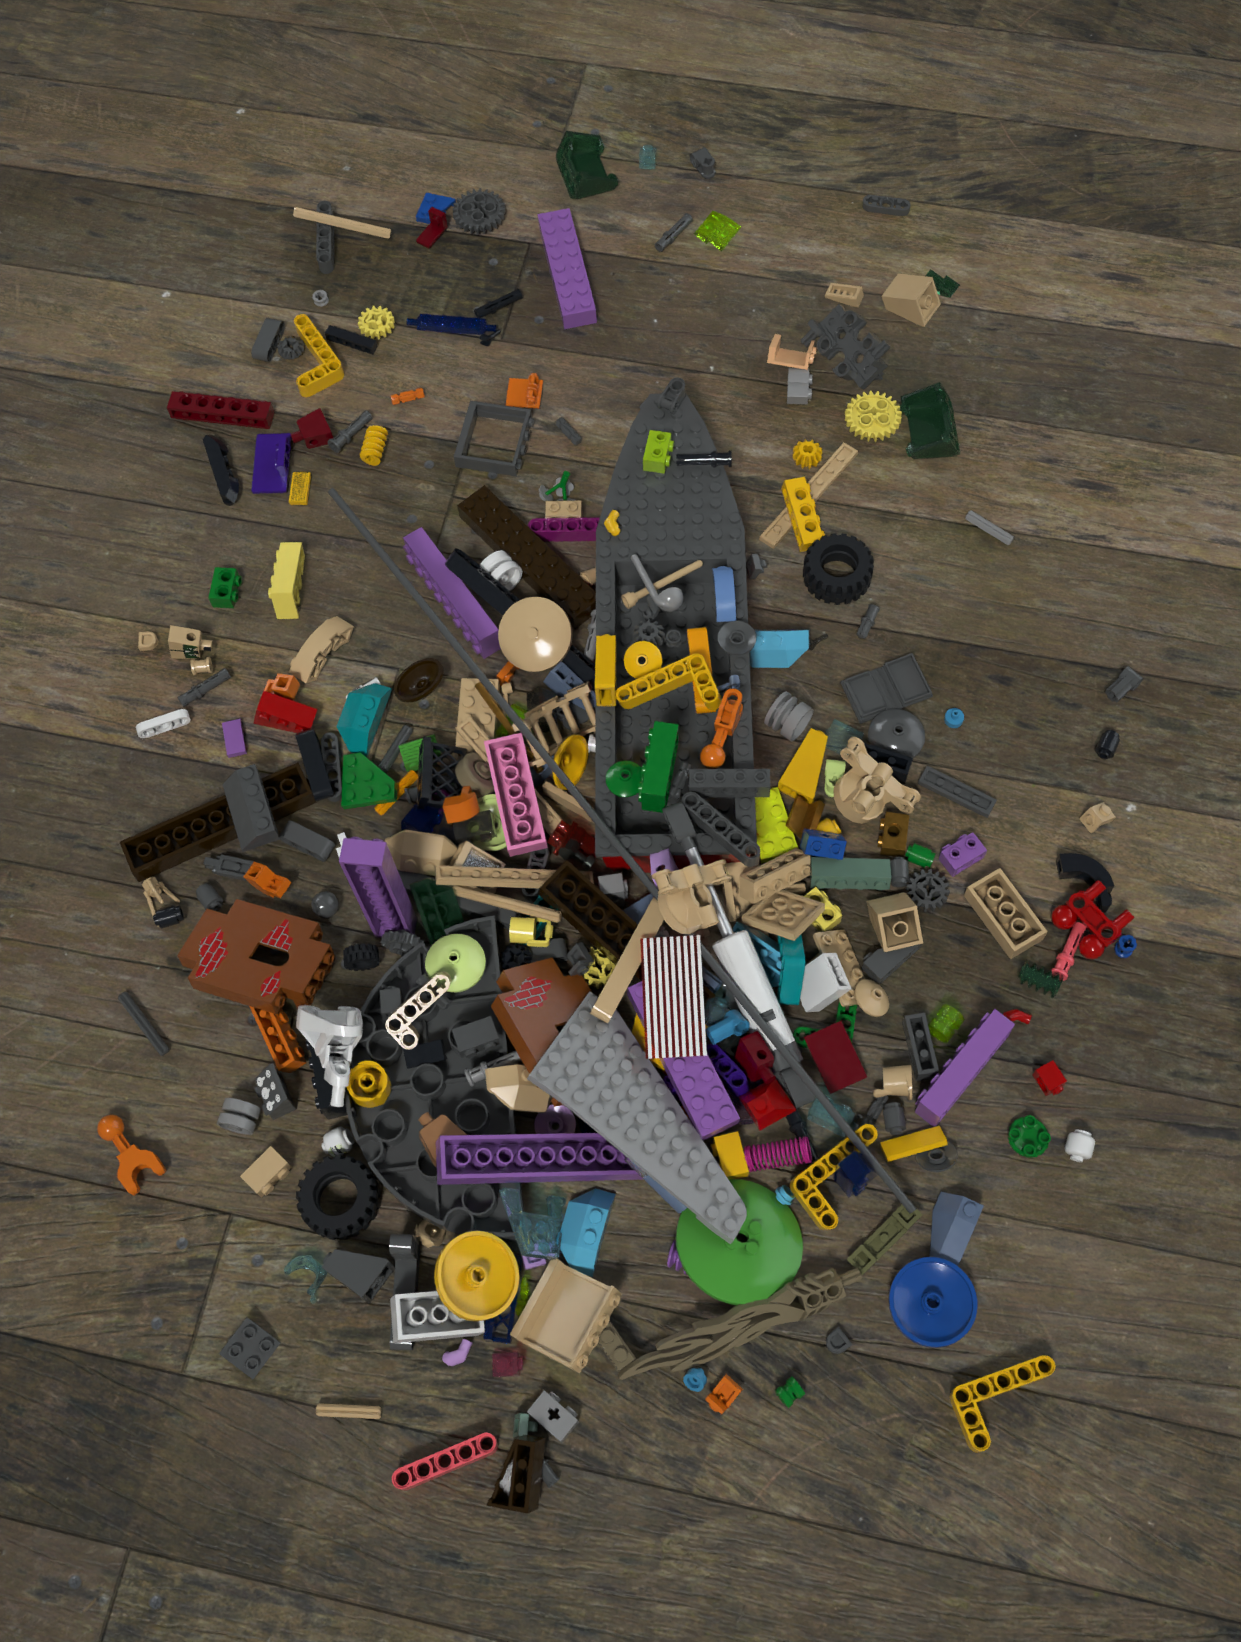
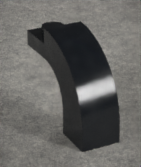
M1077 853L1059 854L1056 860L1059 880L1075 878L1086 882L1089 886L1093 885L1097 880L1101 881L1106 889L1095 900L1097 907L1103 913H1106L1110 905H1112L1110 893L1114 888L1109 872L1103 865L1089 856Z

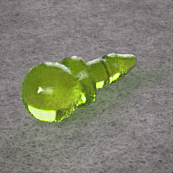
M525 1276L522 1277L520 1283V1298L516 1299L518 1303L515 1308L517 1317H520L530 1299L528 1298L529 1284Z

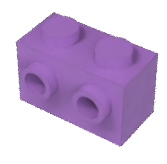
M972 832L969 835L964 834L959 837L953 845L947 844L941 849L939 860L949 874L954 877L982 860L986 855L987 849Z

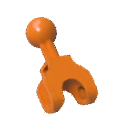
M728 689L724 693L714 723L716 733L713 741L701 750V763L708 769H717L723 765L725 761L723 745L727 735H733L743 713L742 693L737 689ZM731 695H735L738 698L737 700H728Z
M111 1114L101 1118L97 1125L98 1134L102 1139L112 1141L121 1153L116 1156L119 1160L117 1177L128 1193L133 1196L139 1193L140 1187L136 1179L142 1169L151 1168L158 1176L166 1173L165 1166L156 1154L149 1150H140L135 1144L130 1145L123 1135L124 1122L119 1116Z

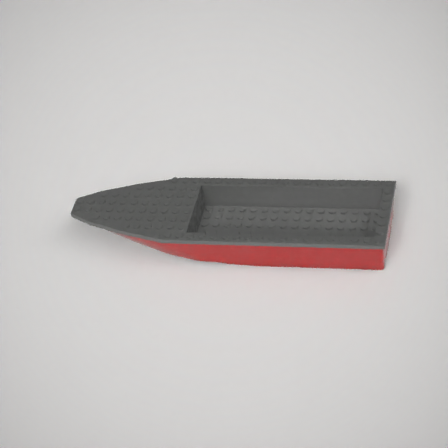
M649 394L633 421L621 450L596 529V636L604 634L616 635V690L636 680L625 669L624 655L626 650L634 644L632 633L634 632L635 625H640L641 620L647 623L642 613L643 611L646 612V609L649 608L646 598L650 594L639 599L634 607L630 609L625 607L621 598L623 594L627 592L636 593L646 587L631 560V556L636 554L639 557L652 583L697 560H701L703 562L702 567L656 590L659 595L667 588L678 587L683 593V603L678 610L666 612L660 609L656 618L651 621L653 623L657 620L658 625H662L665 635L670 630H678L683 636L682 645L677 648L668 647L664 640L663 645L658 646L662 654L661 668L689 656L687 629L707 628L712 676L715 684L720 686L729 683L730 676L738 675L740 687L737 690L742 693L743 705L740 721L733 735H727L723 745L725 761L717 769H754L749 652L743 655H731L723 651L719 646L718 632L723 625L731 621L717 622L712 568L720 566L733 569L736 621L748 623L744 525L724 465H718L716 468H713L711 465H676V461L684 460L676 459V454H711L713 451L717 452L705 422L687 394L675 414L670 413L669 410L663 407H657V401L661 394ZM650 430L671 433V440L674 441L673 452L669 453V456H671L670 466H666L665 474L643 471V457ZM612 510H616L619 513L616 522L619 525L620 533L617 536H612L604 525L606 518ZM640 657L639 663L644 664L646 659ZM683 671L678 672L676 676L681 675ZM665 679L660 680L658 684L663 683ZM693 682L687 683L632 709L622 708L617 699L616 706L597 707L596 704L595 811L645 873H651L650 854L659 853L668 848L679 870L691 864L682 843L677 844L664 814L642 810L641 802H638L639 793L625 798L614 795L606 785V773L613 764L620 761H632L642 768L643 763L645 764L646 746H649V729L654 727L655 721L679 724V744L671 787L682 762L691 764L692 769H708L701 763L700 753L706 745L711 744L716 733L714 723L718 709L712 713L696 714ZM647 687L643 688L640 692H644ZM728 689L719 691L721 698H723L724 693ZM629 695L625 696L623 700H626ZM731 695L728 700L738 699L735 695ZM628 774L622 775L623 778H627L629 776ZM689 774L683 790H681L680 797L674 799L669 796L667 806L682 801L683 795L689 792ZM755 797L703 798L757 844ZM688 802L687 805L694 806L695 803ZM706 814L701 816L704 819L710 818V816ZM691 820L696 836L692 838L704 865L725 859L726 863L740 862ZM595 824V856L602 857L606 867L611 868L613 871L631 869ZM718 827L716 828V830L724 831L725 828ZM732 840V841H731L733 844H739V843H740L739 840ZM749 852L746 855L750 857L754 853ZM661 865V869L664 870L665 866Z

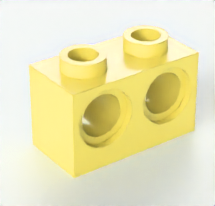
M815 887L803 896L825 903V911L812 923L818 932L830 931L841 922L842 912L840 908L835 904H831L824 891H819ZM830 915L832 919L825 920L822 916Z

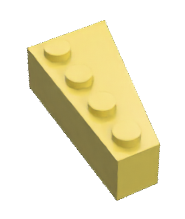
M302 542L280 543L279 550L276 551L277 562H274V575H271L272 586L268 590L269 599H272L277 619H299L296 605H300L299 590L302 589L301 575H303L305 554Z

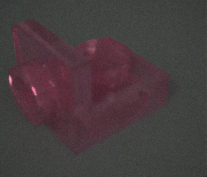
M518 1351L492 1354L493 1377L520 1376L519 1371L523 1370V1357H519Z

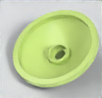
M489 794L478 798L479 813L464 821V831L467 838L473 845L485 851H498L506 848L507 845L496 795ZM498 823V827L493 829L492 825Z
M450 934L437 940L430 947L425 960V969L429 979L441 971L450 975L451 984L446 992L453 993L466 991L476 985L482 978L486 967V957L481 945L475 939L463 934ZM452 956H457L455 961L450 960ZM438 978V983L436 986H440L441 984L445 986L446 980L444 978L442 980Z

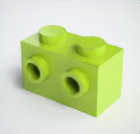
M649 431L643 457V471L665 474L666 466L669 467L671 462L669 453L673 452L674 449L671 433Z

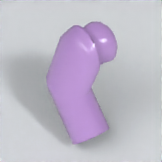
M462 1339L458 1350L447 1351L443 1354V1362L448 1366L463 1363L466 1360L472 1342Z

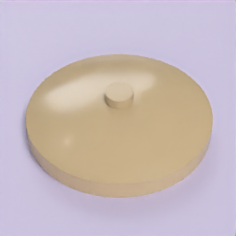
M529 597L514 603L503 615L498 630L499 645L504 656L514 666L529 672H542L558 665L568 654L573 637L572 625L566 612L555 602L542 597Z

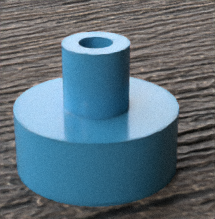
M957 708L949 709L945 714V724L950 728L960 727L964 721L963 712Z
M690 1368L686 1372L683 1382L688 1389L699 1392L707 1383V1378L702 1368Z

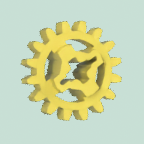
M372 306V310L366 308L367 312H361L362 317H358L359 329L361 334H365V337L371 336L373 339L377 337L379 340L382 335L387 337L386 333L391 334V329H394V316H392L391 311L388 312L387 308L382 310L381 306L378 309Z
M590 947L591 952L589 954L594 962L589 967V971L582 976L586 982L588 981L589 988L594 984L599 989L600 985H606L616 965L598 949L594 950L593 947ZM596 962L602 968V973H600V970H598V968L596 967Z

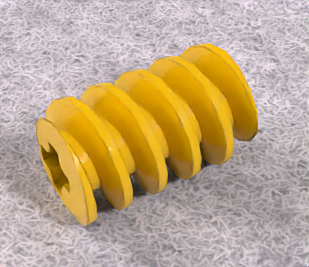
M373 425L369 426L366 430L360 452V458L366 464L376 466L381 462L380 459L382 458L383 448L388 436V431L384 427Z

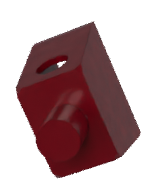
M321 408L298 419L296 423L299 431L290 434L294 444L304 440L308 449L328 445V440L333 439L332 432Z
M756 1031L740 1038L734 1057L735 1063L751 1081L755 1082L762 1078L765 1084L772 1083L776 1079V1076L771 1071L775 1059L760 1033Z

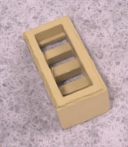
M830 283L825 294V298L852 307H859L864 297L861 286Z

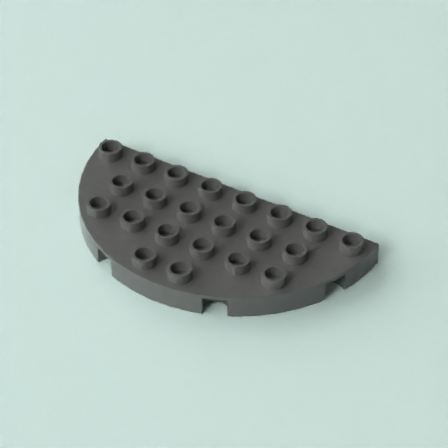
M493 915L466 921L444 930L446 936L450 934L467 935L481 945L486 957L484 974L476 985L466 991L445 992L444 995L451 1002L448 1008L441 1010L434 1002L411 1023L419 1032L420 1037L417 1045L443 1039L447 1059L407 1069L403 1052L404 1048L387 1031L385 1026L387 1019H383L381 1015L380 990H384L389 986L400 988L404 1003L421 988L416 984V981L421 975H427L425 960L432 946L430 945L426 948L424 943L421 942L403 955L383 975L360 1010L363 1022L362 1037L352 1051L350 1070L362 1061L378 1063L384 1068L390 1078V1095L383 1105L366 1108L358 1105L345 1087V1102L353 1135L368 1165L386 1189L406 1208L431 1224L458 1235L470 1231H484L499 1237L504 1242L526 1241L522 1183L437 1185V1166L435 1167L419 1138V1131L424 1127L418 1120L426 1112H429L434 1120L442 1114L445 1115L467 1135L517 1134L515 1110H510L494 1093L491 1094L487 1090L486 1079L476 1082L471 1087L464 1072V1069L470 1070L479 1066L483 1061L488 1063L509 1054L508 1036L491 1008L497 995L502 994L501 989L496 983L502 972L497 922ZM452 956L450 960L455 961L457 956ZM425 991L421 993V997L423 1000L427 1001L431 999L427 998V994L425 993ZM413 1005L405 1007L407 1013H416V1008ZM491 1016L500 1044L491 1051L482 1050L477 1052V1055L474 1057L461 1058L452 1029ZM398 1019L390 1020L392 1027L399 1028L401 1026V1022ZM412 1034L404 1036L405 1041L408 1043L415 1041Z

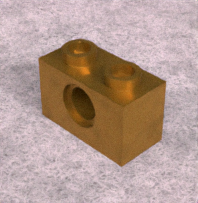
M886 812L885 818H881L879 830H883V834L878 837L877 847L881 848L880 855L904 857L909 815ZM893 832L896 833L897 836L892 837L888 833Z

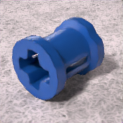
M1131 935L1121 936L1114 947L1116 955L1121 958L1131 956L1137 946L1136 939Z

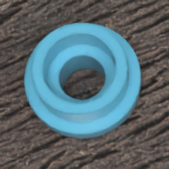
M783 1185L775 1190L777 1194L776 1199L781 1204L791 1205L795 1196L790 1188Z

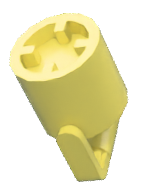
M533 916L529 918L511 917L510 943H527V946L534 947L549 946L550 939L553 937L554 926L552 921ZM536 922H547L545 941L535 940Z

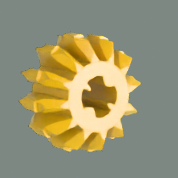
M806 439L804 442L798 441L797 446L793 448L792 456L796 466L801 465L802 469L808 467L809 470L811 466L816 467L822 460V448L819 447V443H814L813 439L810 442H807Z

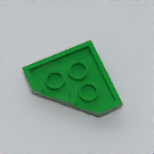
M361 752L343 755L341 807L344 810L397 801L398 784Z

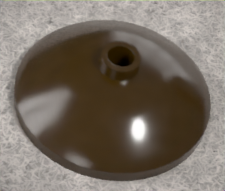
M425 658L408 666L399 675L394 684L395 696L398 700L407 703L417 702L429 696L435 691L442 680L444 673L442 664L437 659Z

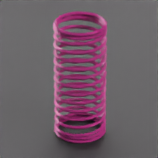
M803 1136L802 1139L799 1137L802 1162L799 1157L797 1139L794 1138L797 1162L793 1141L791 1138L789 1139L793 1163L790 1159L788 1141L785 1139L788 1164L785 1159L783 1141L780 1140L783 1156L782 1164L780 1147L776 1140L779 1166L776 1162L775 1146L772 1141L771 1150L774 1166L772 1164L769 1143H766L770 1162L769 1166L767 1164L764 1143L761 1145L765 1168L762 1164L760 1145L757 1144V1151L754 1144L752 1145V1150L750 1145L745 1146L744 1154L749 1172H756L757 1169L759 1171L761 1169L766 1170V1168L770 1170L771 1167L775 1169L776 1166L778 1168L780 1166L784 1167L785 1164L786 1166L790 1164L793 1166L794 1163L798 1165L799 1162L800 1164L804 1162L806 1164L811 1163L812 1155L808 1137ZM757 1152L760 1161V1168L758 1166Z

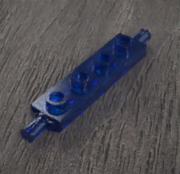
M420 314L417 319L407 318L406 320L407 325L416 326L417 330L481 335L485 334L486 331L495 332L497 330L496 325H489L486 323V319Z

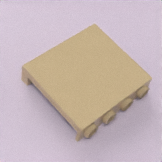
M552 1257L510 1335L520 1343L580 1374L582 1368L588 1363L591 1351L597 1346L599 1336L608 1325L614 1308L618 1306L622 1293L611 1285L610 1287Z

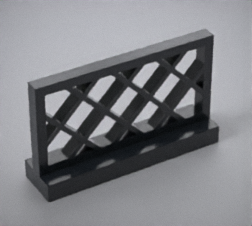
M423 737L419 747L417 809L424 810L426 806L443 809L445 798L461 795L463 787L450 769L455 767L466 755V748L431 742V737ZM433 749L440 750L443 755L438 757L433 752ZM451 754H461V758L456 760ZM447 757L452 764L447 766L442 759ZM438 763L442 770L437 772L432 765ZM446 772L452 779L446 781L441 775ZM437 778L442 785L436 787L432 780ZM456 782L460 789L456 791L450 784ZM445 787L451 792L447 797L440 791ZM436 793L442 800H431V796Z

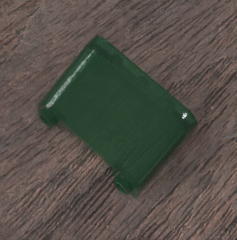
M566 131L556 152V162L571 199L578 200L613 191L618 185L616 175L610 173L607 177L601 162L600 155L604 151V143L600 135Z
M941 382L901 396L902 404L899 406L902 414H905L908 418L911 442L906 447L908 457H912L915 460L960 455L953 405Z

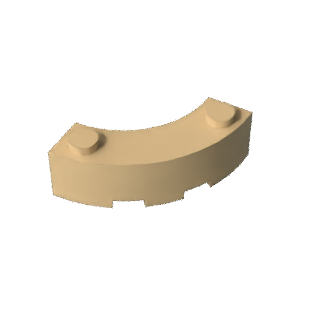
M338 616L326 619L309 636L297 656L292 659L289 673L304 683L317 680L322 667L327 661L325 658L331 650L336 651L340 646L349 642L354 626Z

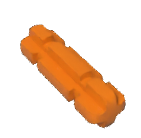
M422 388L415 389L416 391L409 390L401 392L400 395L393 394L391 395L392 404H400L401 401L402 403L412 401L417 397L418 399L424 398V391Z

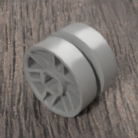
M225 1098L221 1108L225 1113L219 1114L216 1124L235 1133L253 1135L256 1123L253 1121L258 1120L261 1108L239 1099Z

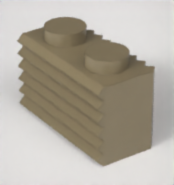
M609 1322L599 1336L598 1344L619 1373L624 1367L636 1360V1357L612 1323Z

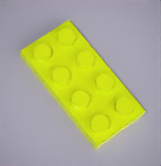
M778 787L770 789V797H755L757 845L760 847V861L762 864L798 848L794 833L786 827L788 816Z

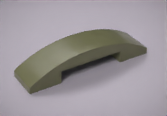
M901 1204L846 1260L854 1268H858L860 1274L863 1275L917 1222L922 1214L917 1209L910 1214Z

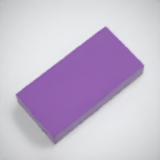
M241 719L223 722L222 727L228 758L247 754Z

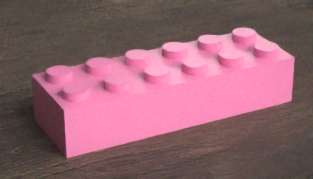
M522 733L484 741L510 857L548 848Z

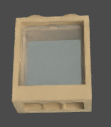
M468 841L459 844L449 866L504 868L506 865ZM466 886L495 894L497 889L496 887Z

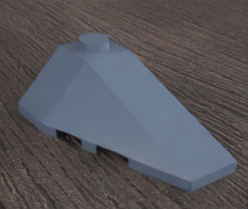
M940 1192L932 1211L929 1257L942 1258L958 1266L984 1206L964 1196Z

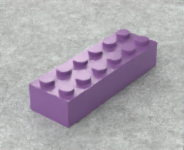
M996 1009L991 1014L987 1012L978 1027H975L968 1035L965 1044L962 1043L958 1047L953 1059L950 1058L945 1063L940 1072L941 1075L937 1073L928 1087L929 1091L924 1089L917 1098L915 1113L931 1126L936 1127L1010 1035L1015 1024Z

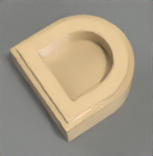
M150 631L139 632L138 648L140 651L152 650L158 645V638L155 633Z

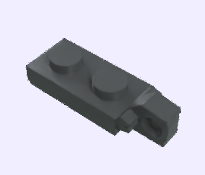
M221 855L217 856L216 859L205 857L203 864L205 868L211 869L214 874L247 881L243 876L254 861Z

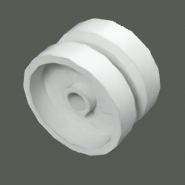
M503 550L490 554L480 564L483 569L509 591L514 589L522 577L523 571L521 567L512 561L511 557Z

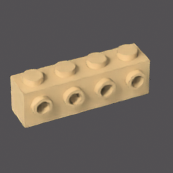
M795 848L740 875V897L755 904L810 876V855L804 854L802 850Z

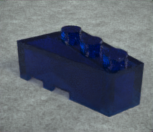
M854 1151L837 1164L833 1179L850 1198L853 1194L855 1197L860 1195L868 1185L867 1183L878 1176V1174L861 1153Z

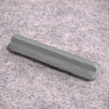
M972 510L967 513L966 520L1007 545L1012 543L1013 535Z

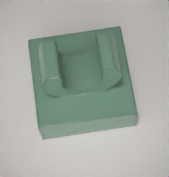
M515 1414L513 1438L527 1435V1432H537L538 1422L528 1421L529 1414Z

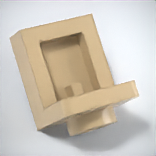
M1103 802L1090 807L1080 817V821L1090 833H1093L1101 825L1112 822L1116 816L1112 813L1110 807Z

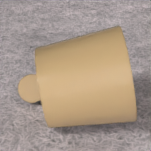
M911 1065L884 1067L883 1089L874 1090V1097L896 1095L907 1096L908 1100H912Z

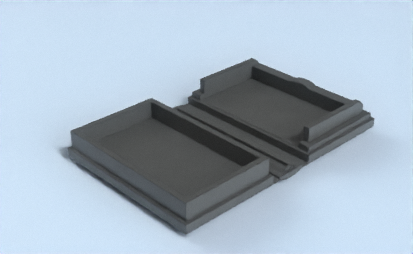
M913 653L886 662L883 667L840 681L860 724L873 720L883 711L902 709L933 697L932 691Z

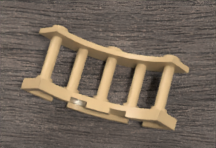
M589 681L566 691L567 693L564 694V697L558 699L555 696L524 714L525 718L522 721L530 731L531 728L533 729L537 740L550 756L569 737L562 738L552 716L553 709L557 707L562 708L573 734L584 736L590 732L595 733L596 713L588 697V692H591L592 689ZM577 697L582 700L592 725L579 730L569 707V701ZM540 717H545L556 743L549 747L538 724ZM513 723L512 726L514 731H519L517 726ZM527 740L534 755V758L529 763L530 767L545 765L546 762Z

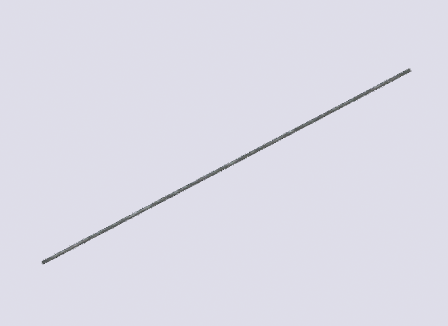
M331 488L328 491L329 495L646 888L658 900L659 889L338 492ZM694 933L684 934L689 941L690 936H693L694 947L697 949V936ZM701 943V956L910 1214L917 1208Z

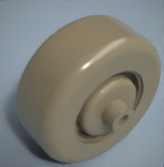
M468 753L457 763L455 773L462 787L470 786L472 792H475L476 797L479 798L492 794L495 791L489 764L485 763L478 753Z

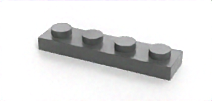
M929 766L925 768L918 781L919 785L986 818L990 815L997 801Z

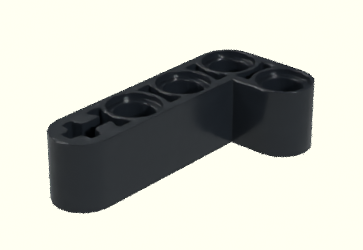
M314 728L296 733V740L315 801L333 797L334 792L322 756L321 745Z

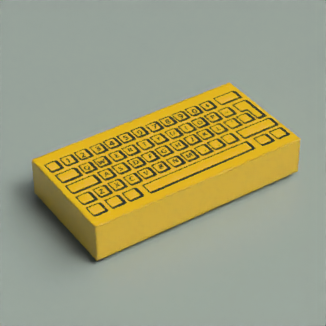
M293 472L289 496L290 505H307L311 482L310 472Z

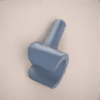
M730 676L729 683L717 686L718 691L728 688L739 689V676Z

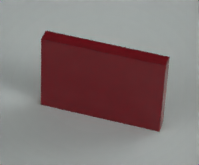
M842 1021L804 1037L829 1094L867 1078Z

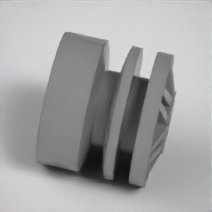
M785 691L771 705L764 723L768 727L772 726L774 731L781 728L780 734L793 742L807 727L814 709L804 702H800L797 705L798 699L795 696L791 697L792 695Z

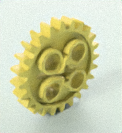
M870 391L869 395L863 392L862 397L857 394L856 399L852 398L851 403L847 404V409L845 410L846 427H850V432L855 431V437L860 434L861 440L867 437L868 442L871 438L875 442L877 438L883 441L884 436L890 438L891 433L895 434L896 429H899L902 419L900 406H896L897 401H891L892 396L886 398V393H883L882 396L879 395V391L876 394Z

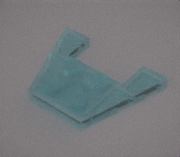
M506 1187L500 1189L499 1194L521 1255L549 1260L559 1258L562 1233L559 1231L560 1223L564 1221L562 1206L566 1204V1198L553 1195L547 1197L548 1216L522 1212L518 1189Z

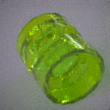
M943 1004L937 1012L938 1016L932 1018L928 1027L933 1037L941 1042L948 1043L955 1034L954 1030H958L965 1019L954 1007Z

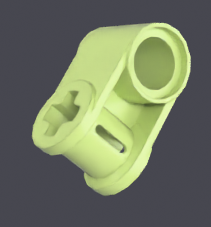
M826 759L824 790L829 797H834L833 785L845 774L846 761Z

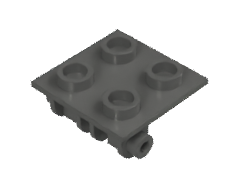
M246 1317L219 1354L250 1378L254 1379L280 1342Z

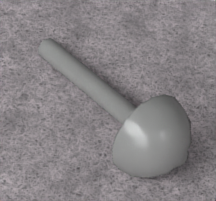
M636 554L632 555L631 560L657 606L666 612L678 610L683 603L682 590L678 587H670L658 595L639 557Z

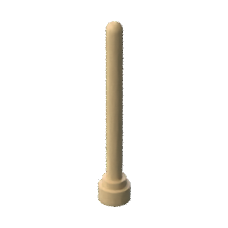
M697 560L653 583L655 589L658 590L702 567L703 562ZM645 587L636 593L627 592L621 598L625 607L630 609L636 605L639 599L648 595L649 592Z

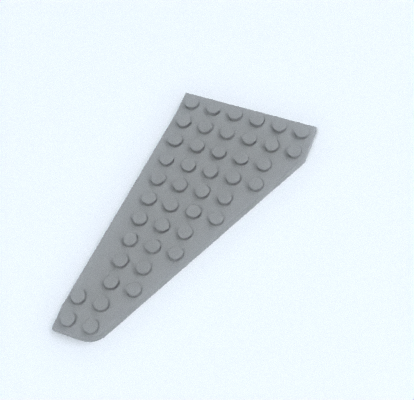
M589 991L532 1070L527 1080L569 1108L696 1214L695 1218L731 1244L746 1220L747 1211L744 1202L618 1011L615 1010L608 1024L590 1014L598 997Z

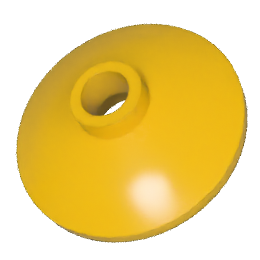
M636 642L625 652V669L632 677L636 679L661 669L662 654L658 647L651 642ZM640 657L646 659L644 664L639 663Z

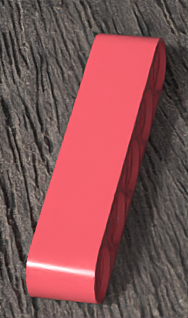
M491 1433L477 1435L398 1468L392 1475V1483L401 1490L414 1488L494 1454L498 1449V1440ZM486 1438H492L493 1446L489 1450H483L482 1442ZM467 1446L471 1447L472 1455L468 1459H463L461 1456L462 1449ZM449 1455L451 1458L450 1465L447 1468H442L440 1465L441 1458ZM423 1464H428L430 1472L427 1476L422 1477L419 1469ZM407 1473L409 1480L407 1484L401 1486L398 1478L400 1474Z

